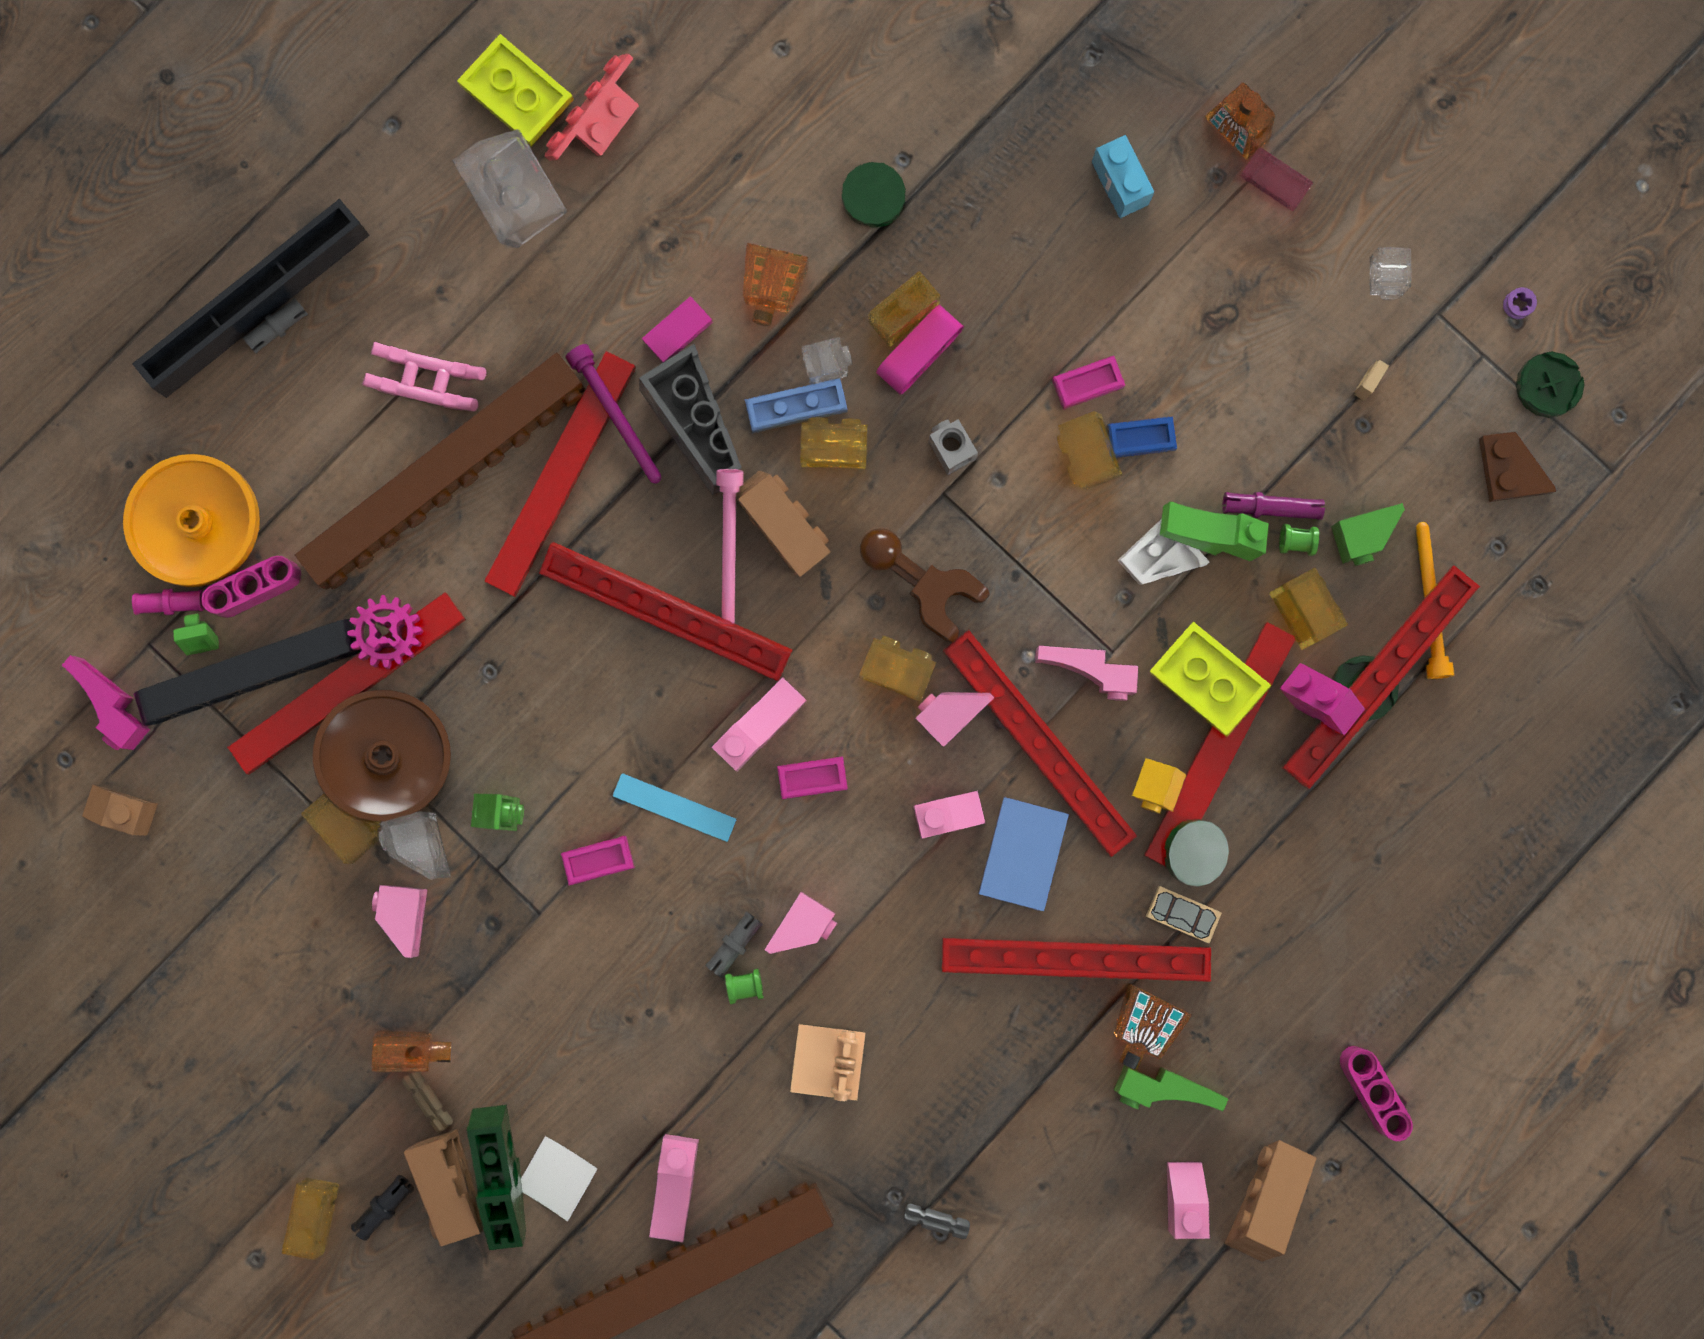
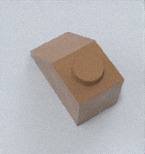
M92 785L82 817L101 826L127 834L147 836L158 804L101 786Z

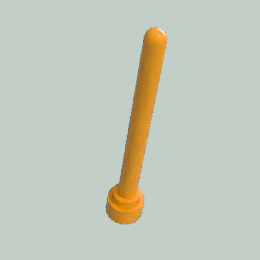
M1420 522L1416 525V536L1425 598L1436 585L1429 525L1425 522ZM1441 632L1430 645L1431 658L1428 659L1429 664L1426 665L1427 679H1443L1455 676L1453 662H1449V656H1445Z

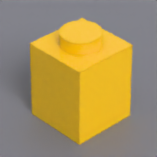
M1146 758L1132 796L1142 801L1141 807L1158 814H1160L1161 809L1173 812L1186 774L1176 767Z

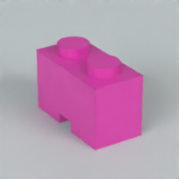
M1302 663L1296 667L1280 688L1294 708L1312 718L1316 717L1325 725L1343 735L1347 733L1365 710L1351 689Z

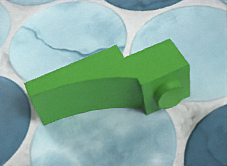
M1170 501L1163 505L1160 536L1212 555L1226 552L1247 561H1252L1266 553L1269 523L1242 513L1239 515L1213 513Z
M1124 1065L1114 1088V1091L1122 1095L1119 1100L1120 1102L1137 1110L1140 1104L1150 1108L1151 1103L1155 1101L1181 1100L1200 1103L1224 1111L1228 1098L1162 1067H1160L1154 1079Z

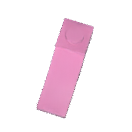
M1038 646L1036 648V663L1059 666L1088 678L1099 686V693L1108 694L1107 699L1126 701L1128 695L1137 693L1138 666L1105 664L1106 650Z
M782 677L712 748L738 772L807 700Z
M668 1134L663 1137L649 1237L677 1242L684 1241L699 1139Z

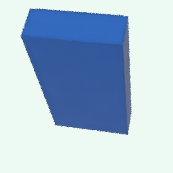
M1173 417L1107 425L1111 458L1170 452L1177 449Z

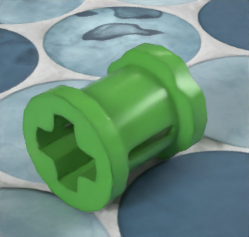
M1283 524L1279 537L1280 553H1287L1290 550L1307 552L1308 556L1316 555L1319 544L1318 527L1299 529L1291 528L1290 524Z
M759 968L754 969L753 973L732 976L731 973L725 974L730 1004H735L736 1000L755 996L758 999L764 998Z

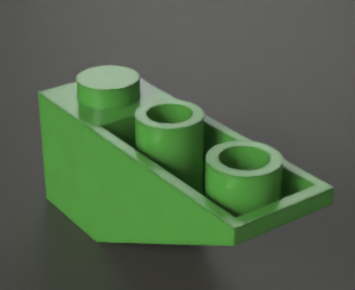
M474 794L471 827L517 831V824L522 825L524 805L520 804V798L500 794Z

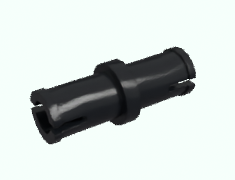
M398 1175L380 1196L376 1195L370 1201L371 1206L351 1225L353 1232H356L358 1229L360 1230L356 1234L357 1237L367 1241L384 1220H390L395 1215L397 1206L414 1191L411 1183L405 1186L409 1181L408 1179Z

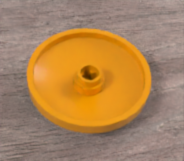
M199 454L170 457L148 469L131 489L123 514L125 539L136 561L156 578L184 587L210 585L234 573L252 552L260 525L259 507L255 494L243 476L224 462Z

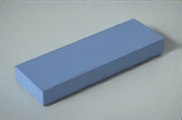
M840 378L745 399L752 433L848 412Z

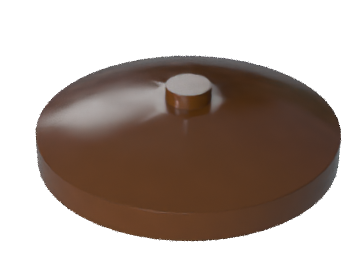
M371 690L347 698L325 717L314 740L313 769L323 794L341 812L364 822L393 823L418 814L438 796L449 772L451 760L450 743L442 722L422 701L398 691Z

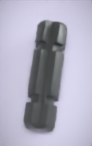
M908 1204L904 1212L903 1218L907 1224L914 1226L921 1224V1228L946 1235L952 1233L953 1237L963 1240L969 1234L970 1222L966 1219L959 1217L952 1219V1215L928 1208L924 1211L921 1210V1206Z

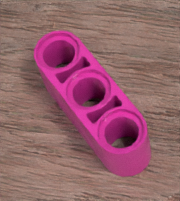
M940 304L937 305L882 362L876 373L898 394H903L958 337L964 326Z
M283 556L270 557L210 585L202 594V605L208 612L224 618L233 617L297 586L301 580V570L296 563ZM287 565V576L278 581L276 577L277 570L281 566ZM256 579L258 583L257 589L253 594L248 595L246 591L247 584L251 580ZM225 593L227 595V603L223 608L218 609L216 601L221 594Z
M1351 1046L1346 1048L1340 1056L1341 1069L1378 1133L1393 1141L1406 1140L1413 1130L1411 1117L1377 1057L1372 1052L1361 1047ZM1362 1054L1365 1058V1066L1361 1071L1355 1072L1352 1066L1353 1060L1357 1055ZM1375 1085H1380L1382 1096L1378 1101L1372 1102L1369 1096L1370 1090ZM1397 1115L1399 1126L1395 1131L1389 1132L1387 1121L1391 1116Z

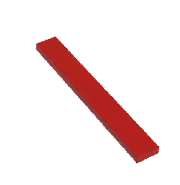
M606 351L596 371L618 404L636 370V366ZM589 384L484 580L486 583L513 597H516L610 419Z
M555 542L549 545L539 574L776 681L781 679L792 649Z
M1455 565L1451 566L1349 687L1365 710L1347 733L1343 735L1321 721L1284 764L1282 769L1307 790L1310 789L1480 586Z
M444 592L415 613L420 617V620L414 625L423 629V633L415 635V639L422 644L421 647L412 646L410 650L415 656L466 620L448 593ZM406 622L405 625L401 628L402 639L404 641L406 640L408 631ZM391 632L384 635L386 638H390L394 642L396 641ZM387 647L377 653L388 654L396 651L394 647ZM357 654L227 748L243 771L250 775L320 725L338 704L356 694L366 692L401 666L393 660L391 661L390 669L384 668L382 661L379 662L377 667H373L370 665L371 657L363 661L358 657L359 654ZM406 654L402 657L404 664L412 659Z
M1266 622L1244 663L1272 686L1297 637ZM1268 691L1227 737L1211 725L1186 773L1173 812L1166 811L1143 856L1166 867L1164 860L1166 858V849L1164 847L1172 829L1186 820H1202Z
M969 630L943 650V653L976 693H990L994 697L987 704V707L1110 857L1114 856L1137 837L1135 832Z
M943 938L942 972L1211 982V948Z

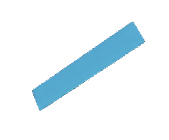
M621 774L613 793V797L726 842L729 840L736 822V818L625 774Z

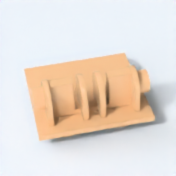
M799 1024L790 1092L832 1097L837 1101H847V1099L857 1101L865 1032Z

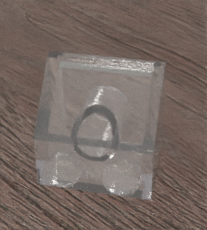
M420 811L381 822L382 831H379L380 844L384 851L388 850L390 857L430 880L451 878L435 813Z

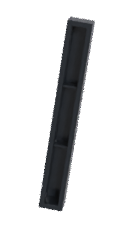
M338 199L132 363V365L153 390L167 398L264 321L265 316L274 313L370 235L341 199Z

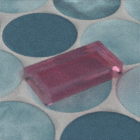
M1259 147L1240 175V177L1293 212L1314 183L1261 147Z

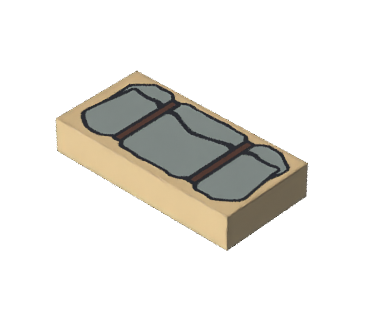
M1158 886L1146 917L1201 941L1210 943L1222 912Z

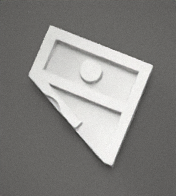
M1162 519L1117 560L1139 585L1206 566L1209 561L1199 549L1160 536Z

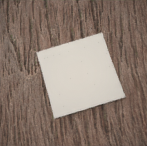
M545 1136L521 1178L522 1192L568 1222L597 1168L569 1149Z

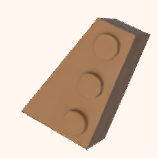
M758 471L740 486V492L736 493V502L748 514L749 520L754 526L759 528L768 540V543L791 571L801 577L830 553V550L825 545L829 540L819 527L816 526L812 529L805 519L809 514L797 500L794 503L790 501L785 494L789 489L777 474L772 477L768 473Z
M456 1129L419 1141L403 1151L421 1200L428 1213L431 1234L434 1239H438L440 1246L480 1234L484 1229L476 1202L477 1193L458 1130Z
M1280 1140L1264 1146L1257 1160L1259 1167L1248 1186L1246 1196L1225 1244L1261 1262L1284 1255L1316 1157Z

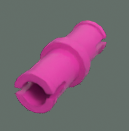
M164 589L162 593H134L132 595V609L135 615L164 612L165 615H174L175 612L204 611L203 609L205 608L201 600L203 590L173 592L172 589Z

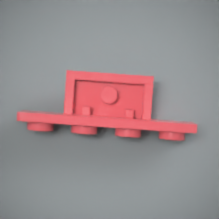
M630 54L620 55L619 57L614 55L607 62L603 69L606 74L600 82L596 80L589 86L585 92L587 97L581 107L576 106L568 114L565 120L568 123L561 133L557 131L548 141L546 146L549 150L544 155L548 160H558L574 137L580 140L597 156L603 155L639 106L615 84L633 60Z

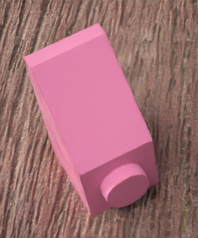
M943 692L937 697L930 694L918 706L922 712L916 719L944 747L994 697L990 693Z
M978 791L913 806L921 839L985 824Z
M380 885L379 891L374 893L372 900V910L376 912L375 920L404 957L412 958L419 956L427 889Z
M801 892L765 948V951L771 954L815 944L820 937L827 940L837 924L832 920L835 913Z
M1167 1162L1168 1231L1175 1239H1210L1209 1202L1202 1163Z

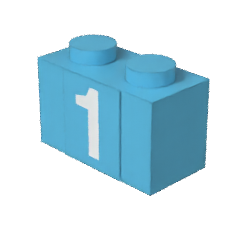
M1126 135L1096 148L1092 164L1119 218L1148 206L1153 197L1154 190Z

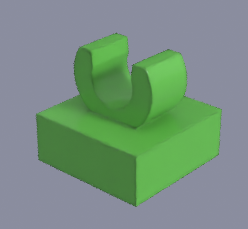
M198 613L184 616L185 627L173 630L174 642L187 656L219 649L218 636L205 621H200Z

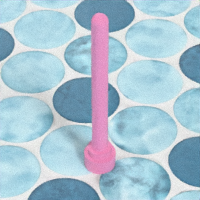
M720 469L716 471V485L720 486V492H723L722 618L735 623L736 493L740 492V486L743 485V471L738 469Z

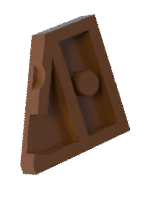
M1516 432L1485 435L1479 438L1489 502L1547 495L1556 492L1554 484Z

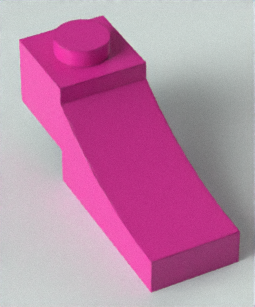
M70 655L62 666L80 683L92 701L100 722L95 728L104 734L102 740L115 750L120 748L134 750L150 729L125 710L133 698L85 659Z

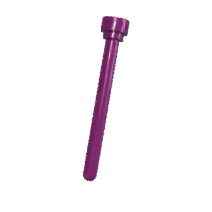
M588 344L575 347L566 354L565 359L573 370L576 369L578 373L584 375L649 481L653 484L659 483L662 478L659 470L593 366L595 364L593 352Z

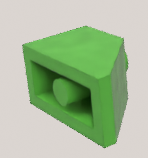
M1403 503L1344 519L1331 526L1342 563L1353 561L1355 566L1374 561L1373 555L1384 549L1404 512Z

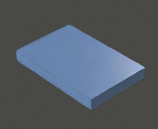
M1003 797L978 894L1044 911L1069 814Z

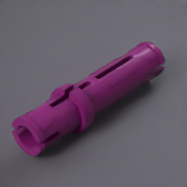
M1225 492L1222 505H1226L1222 507L1223 513L1251 514L1253 518H1260L1261 515L1317 519L1321 521L1325 513V508H1321V506L1325 505L1323 499L1263 496L1262 492H1254L1253 495Z

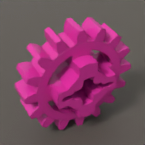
M381 595L379 604H376L371 598L367 599L369 608L365 610L358 606L356 609L360 614L359 619L350 618L349 620L356 626V629L347 631L348 636L357 639V641L350 645L353 650L362 649L358 657L363 661L371 657L370 665L373 667H377L379 662L382 661L384 668L390 669L391 661L393 660L400 666L404 665L402 657L405 654L411 658L415 656L410 650L411 647H421L422 643L415 639V635L422 634L423 629L414 625L420 620V617L417 614L409 616L412 607L406 604L400 608L401 600L397 597L393 599L391 604L385 595ZM382 611L394 612H391L387 617H377L375 615ZM406 622L408 631L406 640L404 641L402 639L401 628L405 625ZM367 623L369 625L370 636L366 639L365 642L364 628ZM378 623L381 626L390 628L389 631L396 641L394 642L390 638L382 636V633L379 631L380 629L375 624ZM387 647H394L396 651L388 654L377 653Z

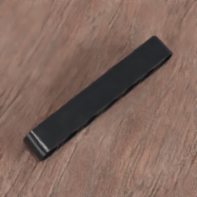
M350 619L339 620L138 690L133 695L144 726L159 724L357 655L362 649L353 650L350 645L357 641V639L348 636L347 631L355 630L354 624L349 621Z

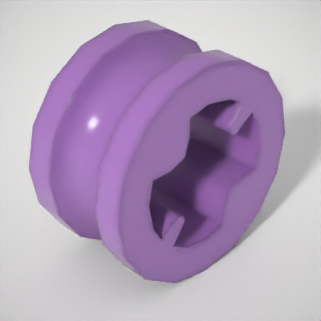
M1523 287L1510 292L1503 301L1504 311L1513 319L1525 318L1535 310L1537 305L1536 295L1533 291ZM1518 296H1520L1521 301L1527 302V306L1522 308V311H1520L1519 306L1513 305V301Z

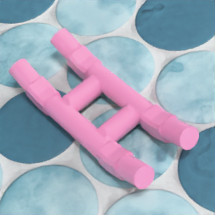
M377 342L373 343L372 355L403 364L405 369L401 383L365 373L363 386L390 395L407 397L444 406L449 409L473 412L477 410V399L445 392L450 375L462 379L484 380L486 377V369L484 367L445 361L408 352L393 346L390 347ZM418 368L437 372L433 390L414 386Z

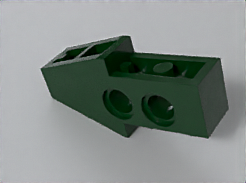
M507 1105L474 1108L469 1119L467 1135L478 1189L476 1202L488 1249L497 1250L523 1247L526 1223L519 1157L516 1158Z

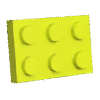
M501 34L457 80L466 92L530 146L542 136L574 100L571 93Z
M1192 622L1150 670L1152 676L1226 737L1271 688V685L1195 622Z

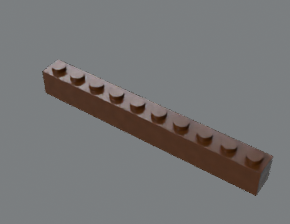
M556 352L294 554V556L319 587L325 590L338 588L348 579L347 574L355 568L361 569L367 566L374 559L373 554L382 547L386 549L394 545L400 539V533L408 527L415 528L420 525L427 517L425 514L435 506L440 508L452 499L453 492L461 486L466 488L473 484L479 477L478 473L487 466L491 468L504 459L506 451L513 446L517 448L526 443L531 437L530 433L537 427L543 428L553 422L559 410L565 406L569 408L575 405L581 399V393L585 391L583 384L558 352Z
M803 1182L788 1191L790 1196L780 1201H777L776 1197L771 1198L758 1206V1212L748 1217L746 1213H741L727 1221L728 1227L716 1232L715 1228L703 1232L696 1237L697 1243L687 1248L684 1243L666 1252L667 1258L657 1263L650 1259L635 1268L636 1273L625 1279L622 1274L604 1283L605 1289L596 1294H593L592 1290L586 1291L573 1299L574 1305L564 1310L561 1305L542 1315L544 1320L534 1325L527 1321L511 1331L513 1335L509 1339H611L832 1227L834 1219L817 1184L814 1183L808 1186L807 1182Z

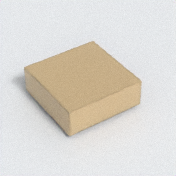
M1381 360L1376 361L1367 370L1354 395L1363 401L1374 392L1389 365Z

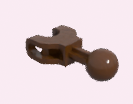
M873 529L861 541L860 555L864 563L875 570L891 569L911 584L914 588L909 594L919 604V616L922 624L946 642L954 643L959 635L958 627L946 615L945 604L947 599L951 596L962 595L974 603H981L990 596L988 588L966 570L952 569L940 571L933 565L927 571L923 570L902 553L900 539L889 529Z

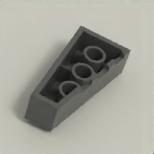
M692 344L639 378V391L710 493L715 495L720 491V486L716 485V471L720 469L741 470L742 467L727 428H725L720 409L712 394L705 370L699 360L696 346Z

